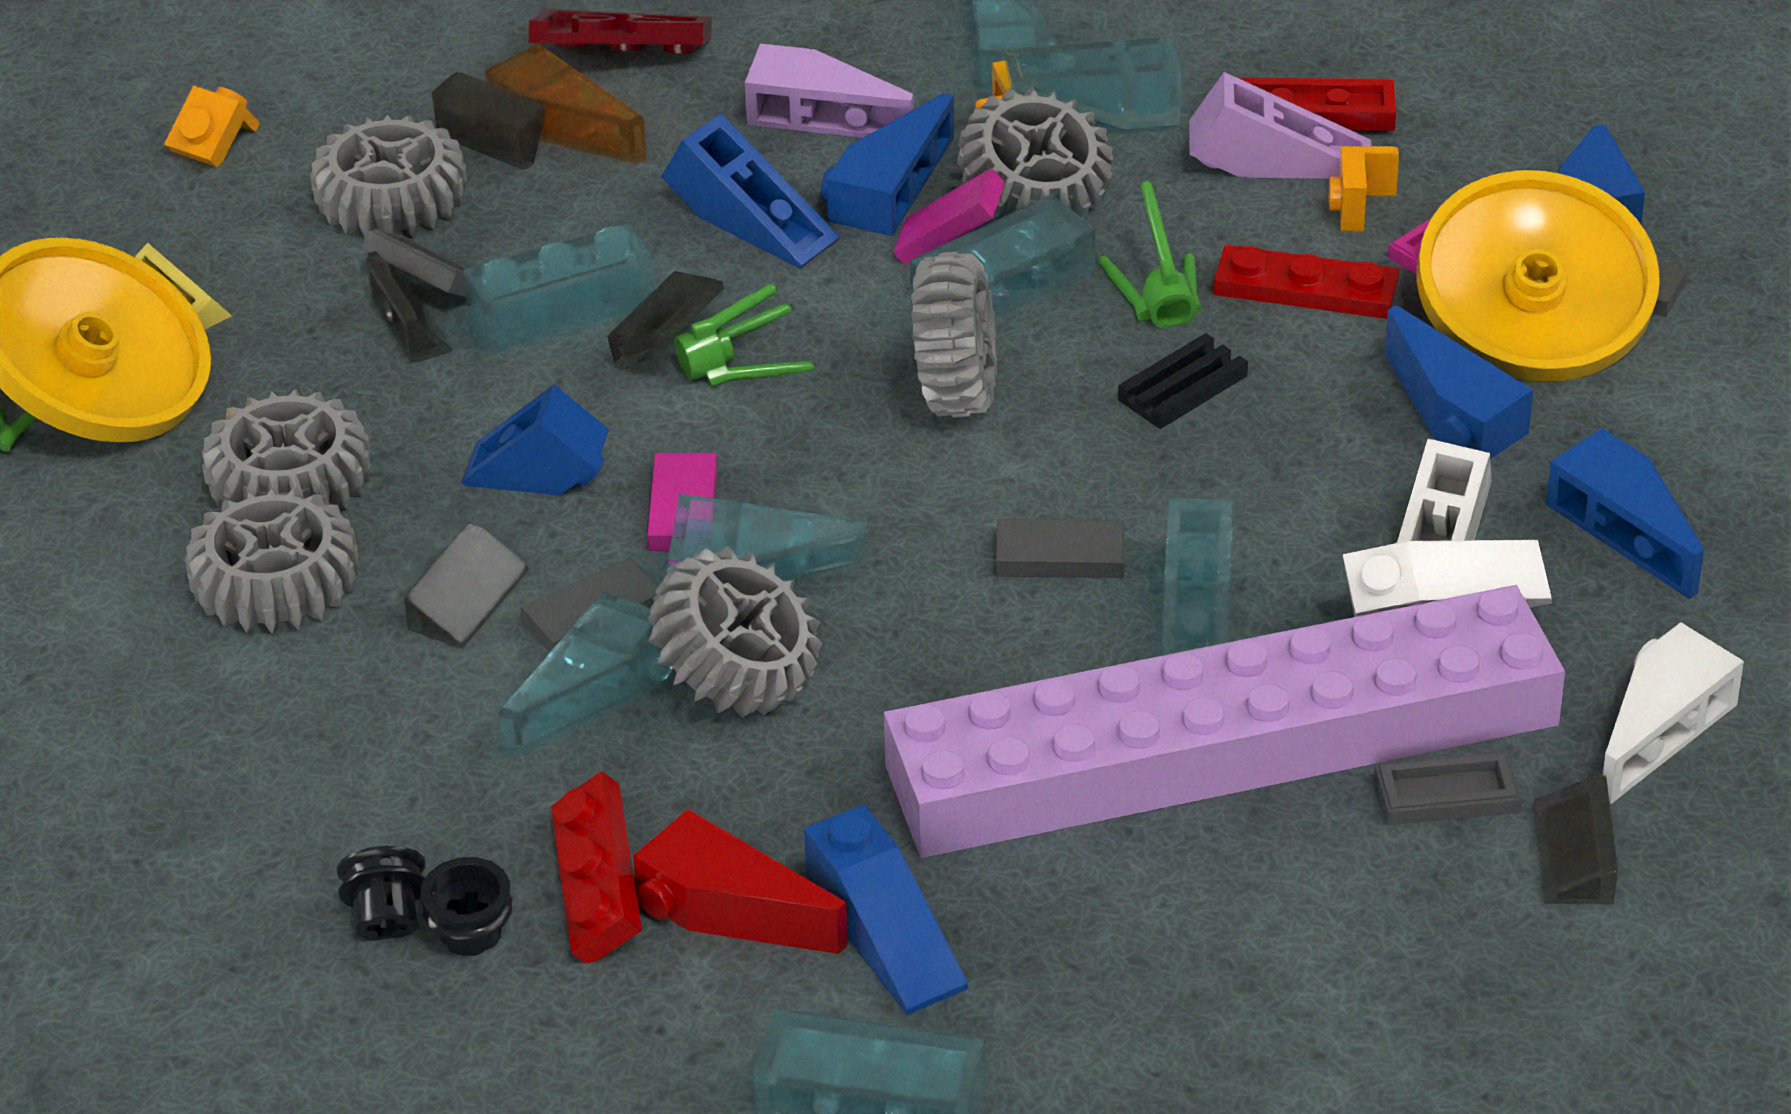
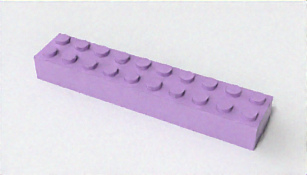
M1516 584L884 712L885 766L919 856L924 858L1558 726L1565 670Z

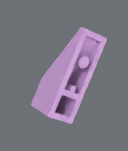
M760 44L745 80L747 125L863 138L914 110V96L912 93L815 49Z
M1223 72L1189 120L1190 155L1196 157L1207 167L1213 169L1220 168L1235 176L1245 178L1329 179V176H1339L1341 146H1372L1370 139L1226 72Z

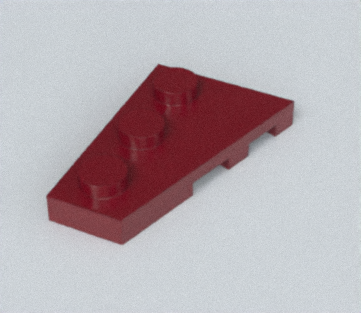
M548 9L529 20L528 43H554V46L563 48L587 47V44H609V49L620 51L642 50V44L663 45V52L689 54L696 53V45H704L711 39L712 17Z

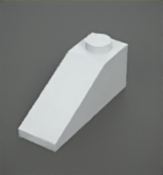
M1428 439L1397 543L1405 541H1474L1492 482L1490 453Z
M1538 540L1405 541L1343 554L1347 584L1355 617L1516 584L1530 608L1552 603Z
M1679 623L1660 639L1649 640L1641 648L1635 659L1634 670L1605 753L1600 798L1608 804H1612L1737 706L1744 661L1683 623Z

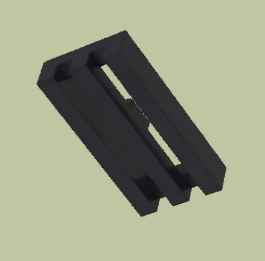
M1205 333L1118 385V401L1157 428L1162 429L1248 376V361L1241 356L1231 360V349L1223 344L1214 348V338ZM1218 367L1217 370L1213 371L1212 373L1193 383L1195 380L1199 379L1200 377L1204 376L1205 374L1209 373L1210 371ZM1172 394H1175L1174 396L1170 397L1169 399L1165 400L1164 402L1160 403L1159 405L1153 408V406L1157 403L1161 402L1162 400L1166 399Z

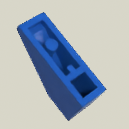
M943 93L846 148L835 167L830 166L827 168L821 184V198L827 201L828 222L888 236L894 235L954 139L953 95Z
M721 113L682 140L661 176L701 219L798 268H802L840 237Z
M1395 305L1388 310L1385 355L1433 438L1440 442L1490 453L1491 459L1529 434L1533 389L1399 306Z
M1601 428L1551 461L1546 500L1548 507L1688 599L1698 594L1704 548L1650 458Z
M865 804L804 828L806 879L846 902L847 937L906 1015L968 989V982L899 847Z

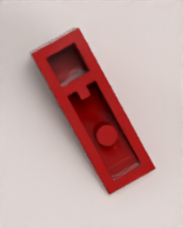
M689 809L633 855L637 900L642 908L655 919L664 920L668 918L686 930L834 954H840L848 946L846 902Z

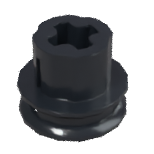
M402 846L369 847L353 852L339 862L336 867L337 875L343 882L338 889L339 897L346 905L354 907L355 927L358 936L365 937L369 941L398 938L410 935L418 928L416 900L421 897V884L425 879L422 872L426 868L425 857L418 851ZM389 858L393 861V864L381 865L380 860ZM385 919L386 928H380V923Z
M460 857L438 865L428 873L421 884L420 898L423 903V918L429 929L440 936L441 942L447 945L450 952L462 956H476L487 949L493 948L501 938V928L505 926L512 914L510 880L504 869L490 860L478 857Z

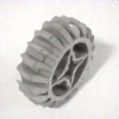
M1033 86L1022 97L1010 87L1002 96V99L990 95L987 102L983 104L982 109L975 108L974 112L969 116L966 129L961 132L958 143L960 150L957 157V171L963 174V184L992 168L1005 182L993 221L1004 215L1012 218L1015 230L1023 222H1032L1037 233H1040L1046 227L1047 220H1050L1058 229H1063L1068 224L1070 218L1079 222L1087 216L1089 209L1095 210L1096 206L1100 204L1104 189L1108 188L1112 176L1110 170L1113 160V147L1106 144L1108 140L1106 137L1107 129L1094 127V112L1080 114L1077 112L1076 98L1066 104L1060 102L1057 99L1055 89L1047 97L1038 96Z
M387 115L384 120L374 122L365 118L363 125L357 127L349 124L344 125L343 134L328 135L326 145L316 148V159L311 163L312 172L310 173L314 202L318 205L319 214L326 215L329 226L341 224L345 235L360 228L365 238L368 231H373L374 229L390 233L404 230L412 238L418 225L434 230L437 218L451 219L452 208L462 206V196L465 192V183L467 182L463 153L459 148L458 141L450 138L448 129H435L432 120L415 123L411 115L406 116L402 120H392Z
M958 252L939 253V256L926 257L920 261L916 269V275L913 278L914 291L911 294L913 313L911 314L913 321L912 338L915 346L914 359L917 361L918 380L922 384V395L926 399L927 406L937 416L952 415V418L971 417L972 413H984L991 407L994 401V394L997 390L996 376L998 375L995 311H993L992 292L988 287V276L984 272L983 264L973 253L959 254Z
M294 389L289 396H277L271 390L269 398L258 401L247 397L245 408H227L225 420L212 422L211 434L204 438V448L202 450L205 484H208L209 492L213 499H215L217 508H222L223 500L235 503L243 501L247 491L257 497L267 495L271 488L279 495H287L293 489L298 488L303 499L320 494L325 505H338L340 510L347 511L350 496H361L362 485L364 481L369 480V470L371 468L369 438L365 434L364 426L361 425L357 418L356 411L345 410L341 399H332L325 402L320 391L308 397H303L297 389Z
M271 488L267 495L257 497L247 491L245 499L238 503L223 500L221 512L204 513L203 525L191 529V540L189 545L186 546L187 555L185 556L190 591L194 593L195 601H199L203 607L206 616L217 614L223 627H227L239 619V623L246 634L257 626V623H265L272 635L278 626V622L289 621L295 629L299 630L302 616L307 614L309 617L322 621L325 606L341 608L344 593L353 592V582L355 575L358 574L357 565H359V554L354 530L350 526L349 519H345L341 515L338 505H325L320 494L303 499L298 488L293 489L287 495H279Z
M728 546L715 554L705 548L692 558L686 557L683 562L677 563L657 587L656 595L652 599L654 603L647 617V620L654 626L648 642L662 648L658 664L673 667L677 672L674 685L686 682L695 690L694 702L708 697L713 700L718 713L733 706L741 718L749 713H753L755 710L765 716L769 711L775 710L780 704L784 705L787 701H792L813 676L814 668L818 664L816 658L823 645L816 637L820 621L806 614L811 600L796 597L793 593L795 579L782 581L775 575V563L763 568L757 565L752 551L738 559Z

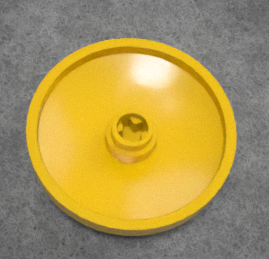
M1536 170L1510 171L1487 176L1468 184L1450 196L1435 212L1425 230L1416 268L1419 297L1430 322L1436 330L1513 378L1533 382L1577 379L1597 373L1618 362L1630 352L1645 333L1653 314L1660 283L1659 266L1652 242L1639 221L1624 205L1605 191L1580 179L1560 173Z
M76 238L33 240L13 247L0 256V389L17 405L39 420L59 430L83 438L104 442H135L162 435L172 430L191 412L208 382L211 369L210 345L202 322L183 294L163 275L141 260L121 250L97 242Z

